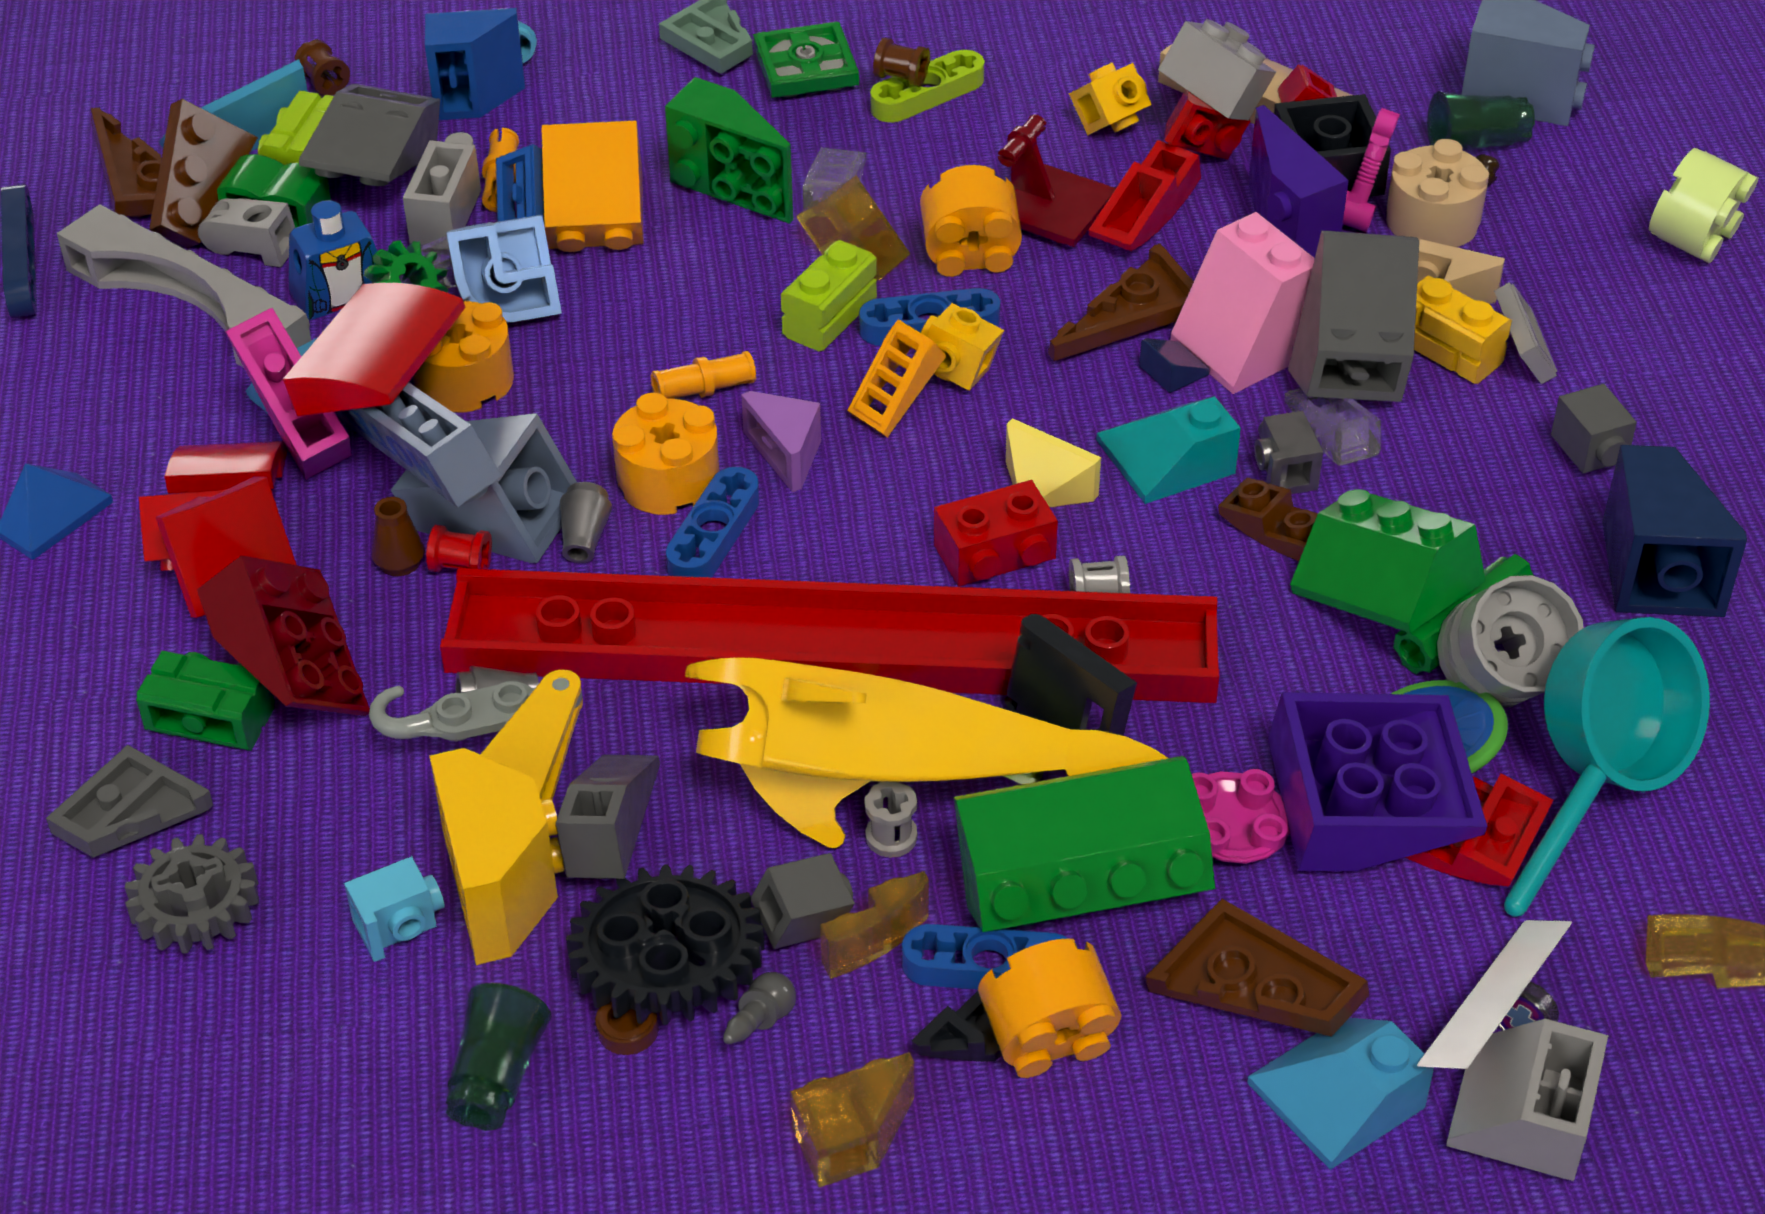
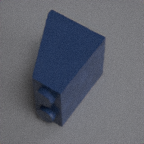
M1620 445L1602 521L1615 612L1725 617L1747 542L1746 532L1676 447Z

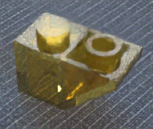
M856 175L828 190L796 215V218L822 255L835 241L839 240L872 252L876 257L877 275L874 277L876 280L883 278L910 255L908 249Z
M910 1052L890 1059H875L862 1068L832 1078H817L801 1088L790 1091L792 1128L819 1188L879 1168L914 1100V1060Z

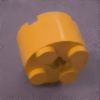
M981 165L954 167L940 174L941 181L931 189L928 184L920 198L926 251L930 259L936 264L937 271L941 275L953 277L961 274L964 270L988 269L991 272L999 273L1009 269L1013 264V256L1018 251L1022 240L1016 195L1012 182L1007 178L1005 182L1003 179L995 176L994 169Z
M464 301L466 307L413 376L416 388L452 412H470L481 409V401L494 395L496 401H498L508 393L513 384L514 371L508 325L503 317L501 307L496 303Z
M647 393L637 399L636 406L627 410L617 420L613 428L612 439L618 487L620 486L623 491L625 500L631 506L651 514L668 515L677 513L676 506L693 502L694 507L712 478L719 472L717 427L714 412L706 406L696 405L681 399L666 398L660 393Z
M1056 939L1039 943L1008 957L1007 961L1011 969L997 979L992 969L981 979L978 993L1002 1056L1006 1063L1014 1066L1018 1077L1030 1078L1042 1074L1052 1066V1060L1074 1054L1077 1060L1087 1061L1099 1057L1110 1049L1111 1044L1108 1036L1120 1023L1121 1012L1092 944L1086 942L1085 950L1077 948L1074 939Z

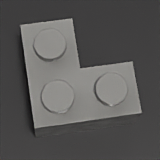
M1206 19L1204 23L1185 21L1158 69L1228 119L1249 120L1276 74L1275 70L1263 63L1266 56L1258 48L1247 42L1250 35L1246 31L1229 22H1226L1223 27L1209 19Z

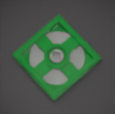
M838 21L753 34L754 49L771 98L781 96L794 97L802 93L822 90L836 91L843 87L859 85V71L841 24Z

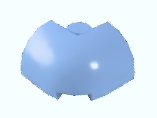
M542 215L495 223L488 222L446 232L454 278L463 301L496 303L501 307L506 322H517L562 314Z

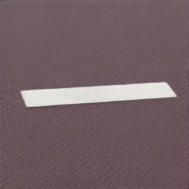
M1524 921L1418 1062L1417 1066L1468 1068L1570 927L1572 921Z

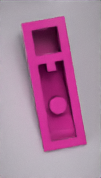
M273 308L226 330V335L274 426L305 479L352 456L349 435L335 412L297 416L283 378L298 362L301 355Z

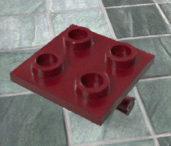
M1033 114L1023 126H1017L1009 133L1008 143L998 152V160L1002 165L1011 167V182L1015 190L1021 229L1055 242L1075 247L1089 230L1116 188L1044 164L1036 138L1046 129L1044 127L1046 122L1041 116Z

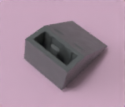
M353 83L337 91L299 158V166L315 168V174L322 177L339 178L344 176V174L359 176L360 182L366 185H388V182L404 175L406 171L414 166H418L429 140L437 141L440 99Z
M1321 230L1288 371L1307 397L1402 402L1414 357L1419 239L1417 237Z

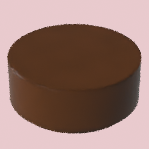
M612 1002L600 1007L596 1013L595 1021L599 1041L607 1050L620 1055L637 1054L650 1047L657 1038L659 1032L657 1013L651 1012L643 1024L637 1023L636 1010L630 1009L623 1016L615 1018L613 1016Z

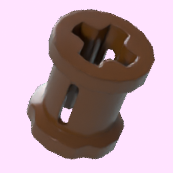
M884 37L879 42L874 55V76L883 79L889 75L909 80L910 85L921 86L928 73L930 50L920 46L914 49L894 44L893 39Z
M314 39L303 43L298 48L294 59L295 61L299 59L303 66L305 77L311 78L313 87L320 94L335 95L337 91L347 86L350 80L348 65L341 58L333 57L332 49L324 41ZM309 56L316 64L312 65L307 60V57ZM328 71H333L337 78L335 79Z

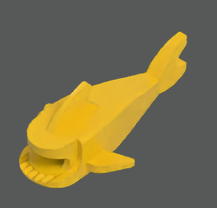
M758 658L706 660L688 665L685 672V677L736 685L748 697L749 711L741 723L729 728L699 730L696 753L739 763L754 789L780 817L804 835L829 848H837L842 845L846 836L841 825L836 820L837 805L843 798L871 781H948L1065 770L1068 776L1168 758L1154 748L1123 735L1100 730H1071L960 695L887 677Z

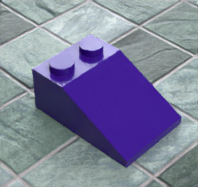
M1265 105L1256 107L1248 181L1254 210L1315 258L1321 230L1342 232L1348 179Z

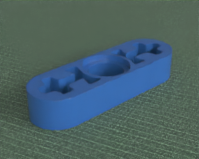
M971 288L873 299L864 303L860 308V336L867 343L881 346L897 319L921 333L927 320L921 319L918 316L922 314L940 315L951 303L975 311L980 318L998 327L1000 324V298L991 290Z
M729 467L715 474L666 548L668 576L713 577L759 506V482L754 472L743 467ZM727 495L732 496L730 498L731 505L727 503ZM708 521H721L727 525L718 531H706L700 527ZM696 547L699 548V558L694 557L696 555Z
M923 924L912 928L903 938L902 968L905 975L911 981L920 985L978 990L981 979L991 969L996 979L1011 969L1007 958L1039 943L1068 938L1061 934L1007 929L982 932L980 927ZM924 950L936 951L934 960L922 959ZM992 950L1002 954L1006 961L996 968H984L976 964L973 958L979 952ZM956 951H962V964L955 963Z

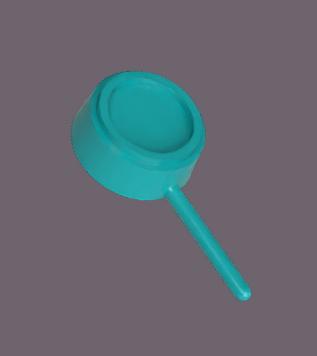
M1640 617L1589 625L1578 631L1566 642L1552 664L1544 694V712L1547 728L1561 758L1581 776L1505 899L1504 909L1512 917L1522 916L1528 910L1604 783L1634 791L1660 789L1676 780L1689 767L1700 749L1708 724L1710 708L1707 673L1694 643L1680 628L1671 622L1655 617Z

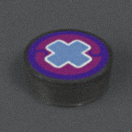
M1529 982L1499 1026L1502 1030H1506L1541 1019L1558 1022L1559 1010L1556 1002L1545 989L1533 982Z

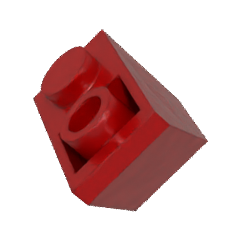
M1185 90L1166 123L1164 140L1173 146L1228 160L1234 149L1241 142L1242 135L1251 120L1228 119L1191 92Z

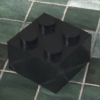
M1360 94L1275 103L1274 114L1347 178V190L1351 191L1355 179H1357L1356 176L1360 166H1362L1361 163L1363 162V157H1365L1364 154L1376 121V116L1366 95ZM1389 145L1381 166H1379L1380 169L1376 179H1374L1375 183H1373L1370 197L1385 195L1391 155Z

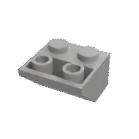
M1541 1019L1493 1033L1470 1066L1465 1069L1446 1146L1574 1181L1587 1138L1609 1035L1549 1019Z

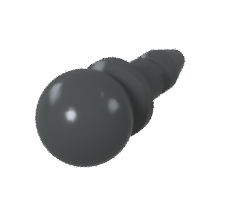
M766 972L756 977L752 985H750L749 989L739 1000V1012L727 1024L723 1035L724 1042L731 1045L744 1041L756 1029H769L778 1019L787 1016L792 1011L796 1002V990L791 980L778 972Z

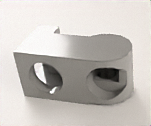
M226 198L219 200L206 219L200 223L198 236L201 242L214 253L229 255L233 251L260 254L264 265L282 267L289 257V234L296 227L288 203Z

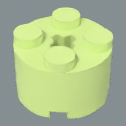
M1693 148L1675 170L1673 176L1677 177L1671 189L1669 191L1664 189L1649 223V231L1659 239L1707 263H1711L1723 243L1724 238L1721 236L1731 239L1737 231L1744 217V213L1737 209L1740 203H1746L1753 193L1758 177L1706 151Z

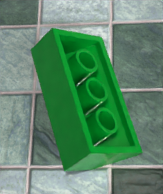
M1184 756L954 797L967 909L982 932L1215 889L1210 832L1188 761Z

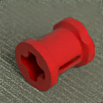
M435 524L430 532L427 543L426 563L428 570L440 572L443 568L456 570L458 568L489 569L492 550L490 532L480 530L476 535L450 532L445 525Z

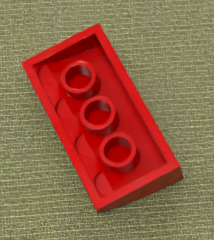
M363 284L283 378L297 416L392 404L466 307L463 299L441 290L414 284Z

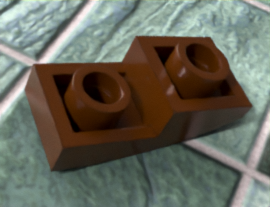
M1248 477L1218 505L1219 514L1244 534L1262 545L1297 561L1301 558L1318 514L1310 510L1293 507L1291 489Z

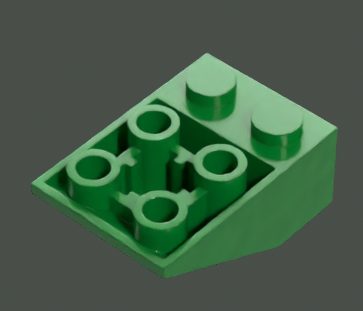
M694 77L665 106L670 182L790 224L793 221L791 144L735 90Z

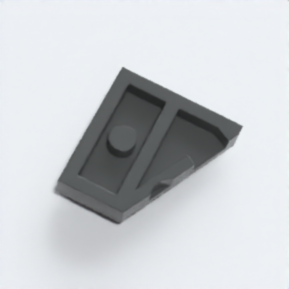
M127 745L46 817L51 834L94 858L206 812L213 806V802L208 789Z

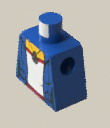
M330 200L316 203L311 209L313 222L296 227L289 234V293L297 307L306 313L309 321L341 311L363 284L373 283L363 276L367 267L375 265L372 256L377 252L370 233L356 212L347 211L342 213L340 204Z

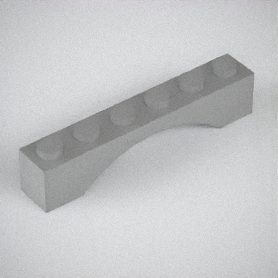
M100 204L57 233L66 270L99 289L127 288L149 290L174 296L197 306L212 316L225 331L273 308L296 348L311 341L309 320L306 313L299 307L289 305L272 296L263 288L255 287L233 275L229 270L220 268L202 259L195 252L185 250L168 241L161 234L151 232L134 223L127 216L119 215ZM233 348L236 364L243 367L239 357L237 356Z

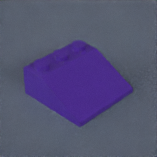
M1282 692L1268 735V743L1299 871H1358L1485 834L1487 829L1486 820L1449 695Z

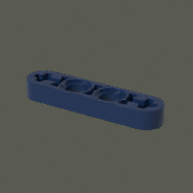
M26 184L1 187L2 271L7 309L11 318L36 315L34 215L29 190Z

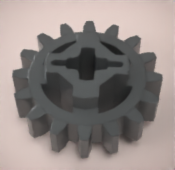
M197 834L190 846H183L179 838H174L171 842V851L164 853L156 848L150 850L152 864L134 865L133 870L136 880L126 882L125 884L128 901L125 902L131 923L137 926L140 938L146 940L154 936L157 948L160 950H165L173 941L179 943L182 954L188 953L193 942L201 941L207 950L213 949L214 936L222 934L226 938L233 939L236 936L233 923L235 921L250 923L252 916L249 906L259 904L260 899L256 887L258 880L253 862L247 863L244 849L241 847L229 851L227 840L222 837L215 841L212 846L205 844L203 834Z

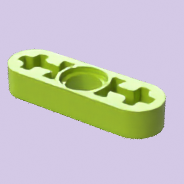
M956 50L931 60L927 76L922 85H936L934 87L910 85L909 80L897 77H890L876 83L870 91L872 116L882 122H899L978 89L984 83L983 56L972 50Z

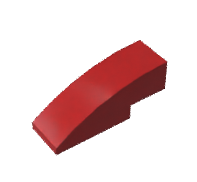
M1157 140L1142 164L1133 162L1089 228V236L1129 251H1133L1143 245L1174 216L1201 180L1199 154Z

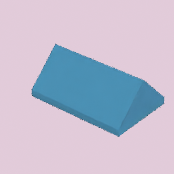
M298 59L201 108L258 137L251 149L253 151L258 148L261 136L263 134H270L275 127L279 110L282 107H288L299 91L308 92L303 66ZM165 135L158 141L162 148L164 147Z

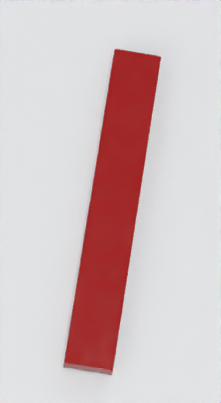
M458 568L456 573L457 583L446 632L440 644L444 673L467 672L470 666L518 673H537L538 677H545L548 673L555 670H569L576 673L579 678L728 684L685 677L686 667L693 663L713 659L758 658L887 677L949 693L1007 695L1006 690L1017 640L1022 635L1020 633L1022 619L1031 614H1038L1051 621L1136 681L1137 685L1133 700L1217 703L1219 685L1217 597Z

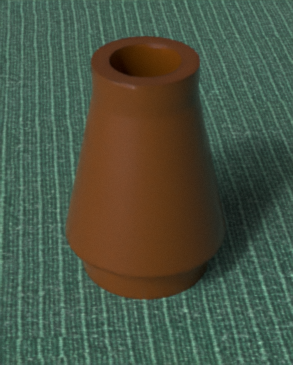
M398 497L383 498L374 507L375 526L371 553L372 559L385 574L405 576L414 572L419 567L425 553V547L408 514L405 501Z

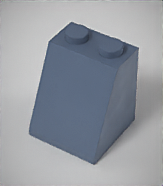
M1482 0L1471 33L1460 107L1568 126L1572 109H1582L1587 83L1580 82L1579 78L1581 71L1589 72L1595 45L1586 43L1590 25L1536 0Z
M536 413L467 421L473 426L502 477L489 485L488 491L479 499L456 507L408 470L403 473L391 489L395 497L405 501L408 514L417 531L430 534L435 524L445 525L450 532L476 535L480 530L489 531L492 537L491 552L527 563H538L562 528L560 498L567 492L568 487L577 483Z

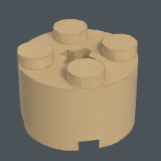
M1440 139L1434 145L1417 147L1398 153L1394 157L1387 201L1386 222L1388 227L1396 236L1417 237L1418 239L1453 247H1459L1468 243L1477 234V228L1481 223L1489 179L1488 170L1477 158L1462 151V145L1452 139Z

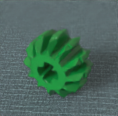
M397 240L388 246V251L379 249L372 256L375 265L367 267L363 275L373 283H401L399 277L403 275V281L408 278L414 285L430 287L447 293L449 290L438 282L447 276L448 269L434 268L432 263L437 258V252L431 251L426 256L421 255L420 241H413L406 249L401 240Z

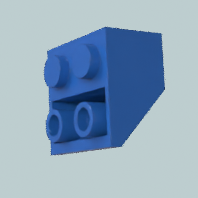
M517 8L425 14V51L432 98L440 99L439 120L481 118L525 89Z

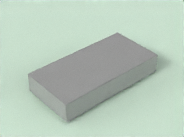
M1509 282L1496 289L1494 292L1503 315L1512 320L1510 332L1521 358L1541 384L1556 377V366L1531 307L1514 284L1511 285Z

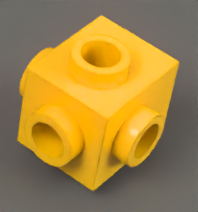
M1113 62L1088 74L1091 80L1090 83L1069 93L1087 135L1109 125L1112 126L1114 133L1139 121L1136 112L1152 105L1147 95L1146 84L1143 78L1138 75L1133 63L1116 70Z
M953 303L939 317L931 315L921 331L923 335L934 341L947 355L934 374L940 379L952 381L969 391L990 369L1004 332L1003 329L980 318L975 311L959 307Z

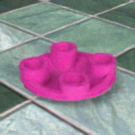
M1250 769L1244 773L1220 771L1212 774L1200 772L1192 774L1210 832L1213 858L1223 862L1247 864L1267 859L1283 847L1290 832L1281 795L1274 790L1275 781L1272 776L1260 769Z

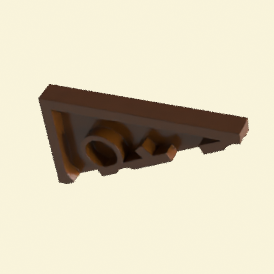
M91 108V125L114 212L134 218L152 215L161 155L141 138L137 137L131 141L121 132V122L111 114L103 112L100 108Z
M1161 243L1154 245L1149 250V259L1138 269L1130 266L1121 274V279L1118 282L1110 284L1087 305V314L1079 322L1074 324L1068 321L1058 330L1057 336L1050 340L1048 355L1053 361H1057L1176 322L1194 281Z

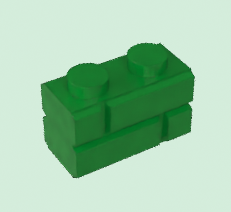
M161 651L151 668V675L147 674L137 691L136 699L145 730L252 751L261 734V727H265L275 709L274 695L240 663L234 665L210 660L197 652H188L183 655Z

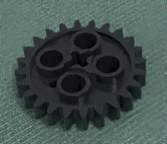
M663 864L659 876L651 877L646 869L639 868L637 881L631 883L626 878L616 879L617 889L615 891L600 886L595 889L597 903L582 901L580 903L581 917L570 919L571 935L566 936L571 977L578 979L579 992L581 995L592 993L593 1004L596 1008L612 1002L613 1016L615 1018L623 1016L630 1009L636 1010L638 1024H643L651 1012L659 1013L663 1025H668L673 1012L681 1011L689 1022L694 1021V1007L700 1005L710 1012L716 1013L718 1012L717 997L722 996L729 1000H737V984L752 985V969L762 967L761 950L765 949L759 908H752L749 892L736 893V881L733 879L717 886L716 871L713 870L698 879L694 878L692 865H688L680 876L672 875L668 864Z

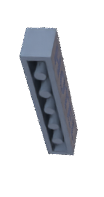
M409 382L390 405L335 411L344 424L456 507L479 499L488 491L490 484L502 477L473 426Z

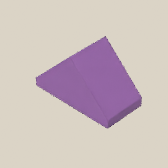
M754 391L741 394L744 434L792 493L802 489L821 443L820 403Z

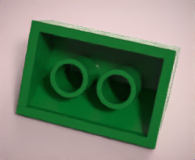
M1354 489L1340 495L1336 502L1317 514L1290 585L1293 594L1412 633L1486 580L1475 524L1450 517L1445 513H1436L1415 507L1404 501H1395L1377 496L1366 490Z

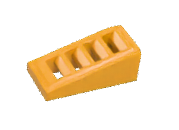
M897 319L886 335L847 411L885 437H888L947 355L930 338ZM911 348L916 350L913 358L907 356ZM899 365L906 369L903 377L894 373ZM886 382L897 388L893 396L882 390ZM874 399L887 406L883 415L870 407Z

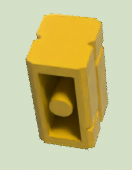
M1427 275L1417 283L1414 350L1445 368L1458 373V375L1474 384L1480 383L1504 361L1507 349V342L1505 341L1509 337L1512 320L1494 311L1490 304L1474 300L1452 288L1448 281Z

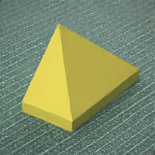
M1013 418L1007 423L1005 462L1013 485L1032 479L1049 507L1092 502L1099 496L1101 457Z

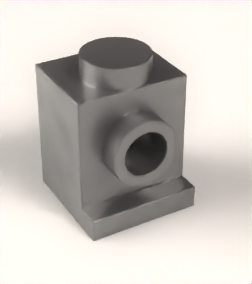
M1297 411L1263 417V421L1258 428L1261 439L1255 441L1254 450L1259 469L1267 471L1266 483L1291 489V494L1318 490L1323 450L1304 412Z

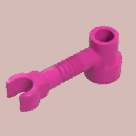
M1384 108L1379 111L1364 154L1365 157H1363V162L1361 163L1362 166H1360L1356 176L1357 179H1355L1352 190H1347L1343 225L1367 233L1376 210V205L1367 202L1373 188V183H1375L1374 179H1376L1380 169L1379 166H1381L1400 114Z

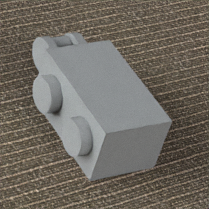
M464 132L453 133L444 142L429 140L403 196L410 243L420 241L421 245L449 247L446 232L466 226L481 192L476 147L470 134Z

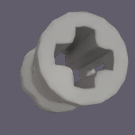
M1115 556L1113 561L1081 563L1079 558L1070 559V591L1130 593L1129 569L1126 556Z
M899 782L877 783L871 787L870 792L864 799L866 814L871 819L865 830L866 842L869 848L879 856L888 858L900 857L909 853L915 847L918 839L917 827L912 820V815L917 810L916 793L910 786ZM885 797H888V809L883 808V799ZM895 829L899 830L898 841H895Z

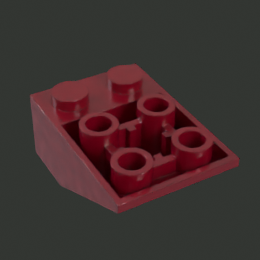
M241 555L197 589L213 638L285 706L360 716L369 714L370 708L363 691V682L355 669L346 643V634L338 621L329 595V586L323 578L320 569Z

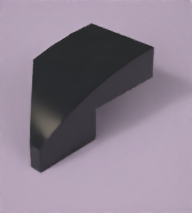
M978 991L956 1012L947 1006L911 1040L912 1049L922 1056L978 1062H992L1002 1056Z

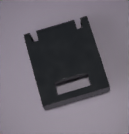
M1038 614L1024 617L1020 626V633L1022 635L1017 640L1006 690L1008 696L1004 700L1003 709L1067 729L1086 730L1092 702L1104 709L1100 728L1097 730L1124 736L1137 682L1045 617Z

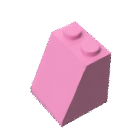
M1257 212L1218 229L1173 327L1170 341L1180 342L1210 369L1209 374L1232 394L1289 367L1315 258Z

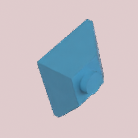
M1349 1017L1332 1037L1316 1033L1249 1075L1247 1084L1331 1170L1426 1107L1434 1067L1417 1066L1425 1053L1392 1021Z

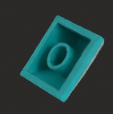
M1214 396L1186 403L1098 432L1096 441L1144 504L1236 474L1241 427Z

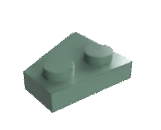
M699 0L659 23L660 39L720 74L753 55L752 39L746 28L741 27L737 12L730 10L727 0Z

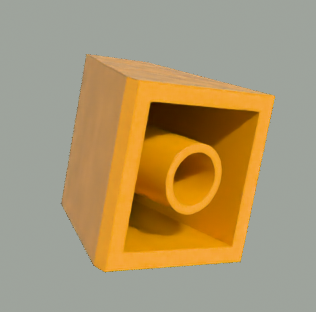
M637 120L542 125L544 222L549 249L576 252L585 247L606 246L610 249L621 250L632 245L644 244L642 162Z

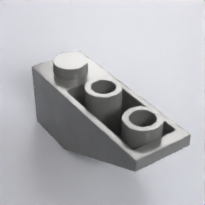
M603 754L569 784L556 821L567 877L625 879L660 767L659 755Z

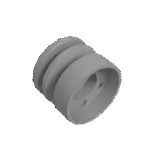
M1533 575L1510 576L1459 603L1442 623L1437 641L1439 665L1447 680H1451L1454 683L1462 682L1470 690L1479 694L1488 692L1500 702L1503 708L1512 707L1545 692L1552 664L1566 642L1584 628L1583 619L1573 600L1556 584ZM1502 644L1505 651L1498 652L1495 645Z

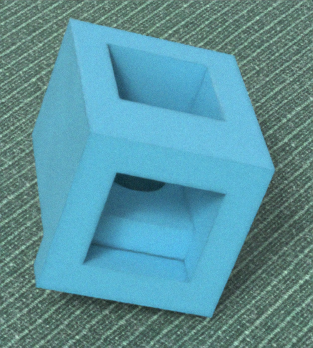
M412 856L344 883L352 921L374 962L385 958L383 948L400 941L413 939L422 932L437 927L434 912L445 907L433 875L423 878Z

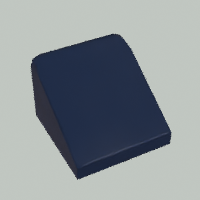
M1151 338L1141 341L1139 366L1169 393L1209 375L1210 369L1180 342Z

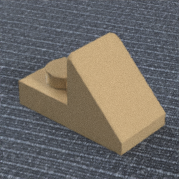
M1419 239L1417 283L1427 275L1433 278L1444 279L1452 285V288L1470 298L1492 304L1497 300L1494 291L1500 288L1505 258Z

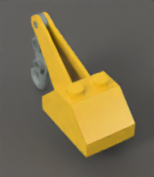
M555 670L548 673L536 688L529 687L518 681H506L499 685L462 693H450L440 698L424 711L400 718L388 716L385 709L392 700L404 694V689L401 686L388 688L375 697L369 711V718L373 727L384 736L394 739H412L428 736L440 737L449 741H462L470 737L499 731L481 754L461 748L430 755L429 758L443 835L476 965L512 957L558 898L555 874L565 872L558 838L550 839L549 836L558 834L556 827L557 815L553 797L580 709L583 706L580 678L576 673L569 670Z

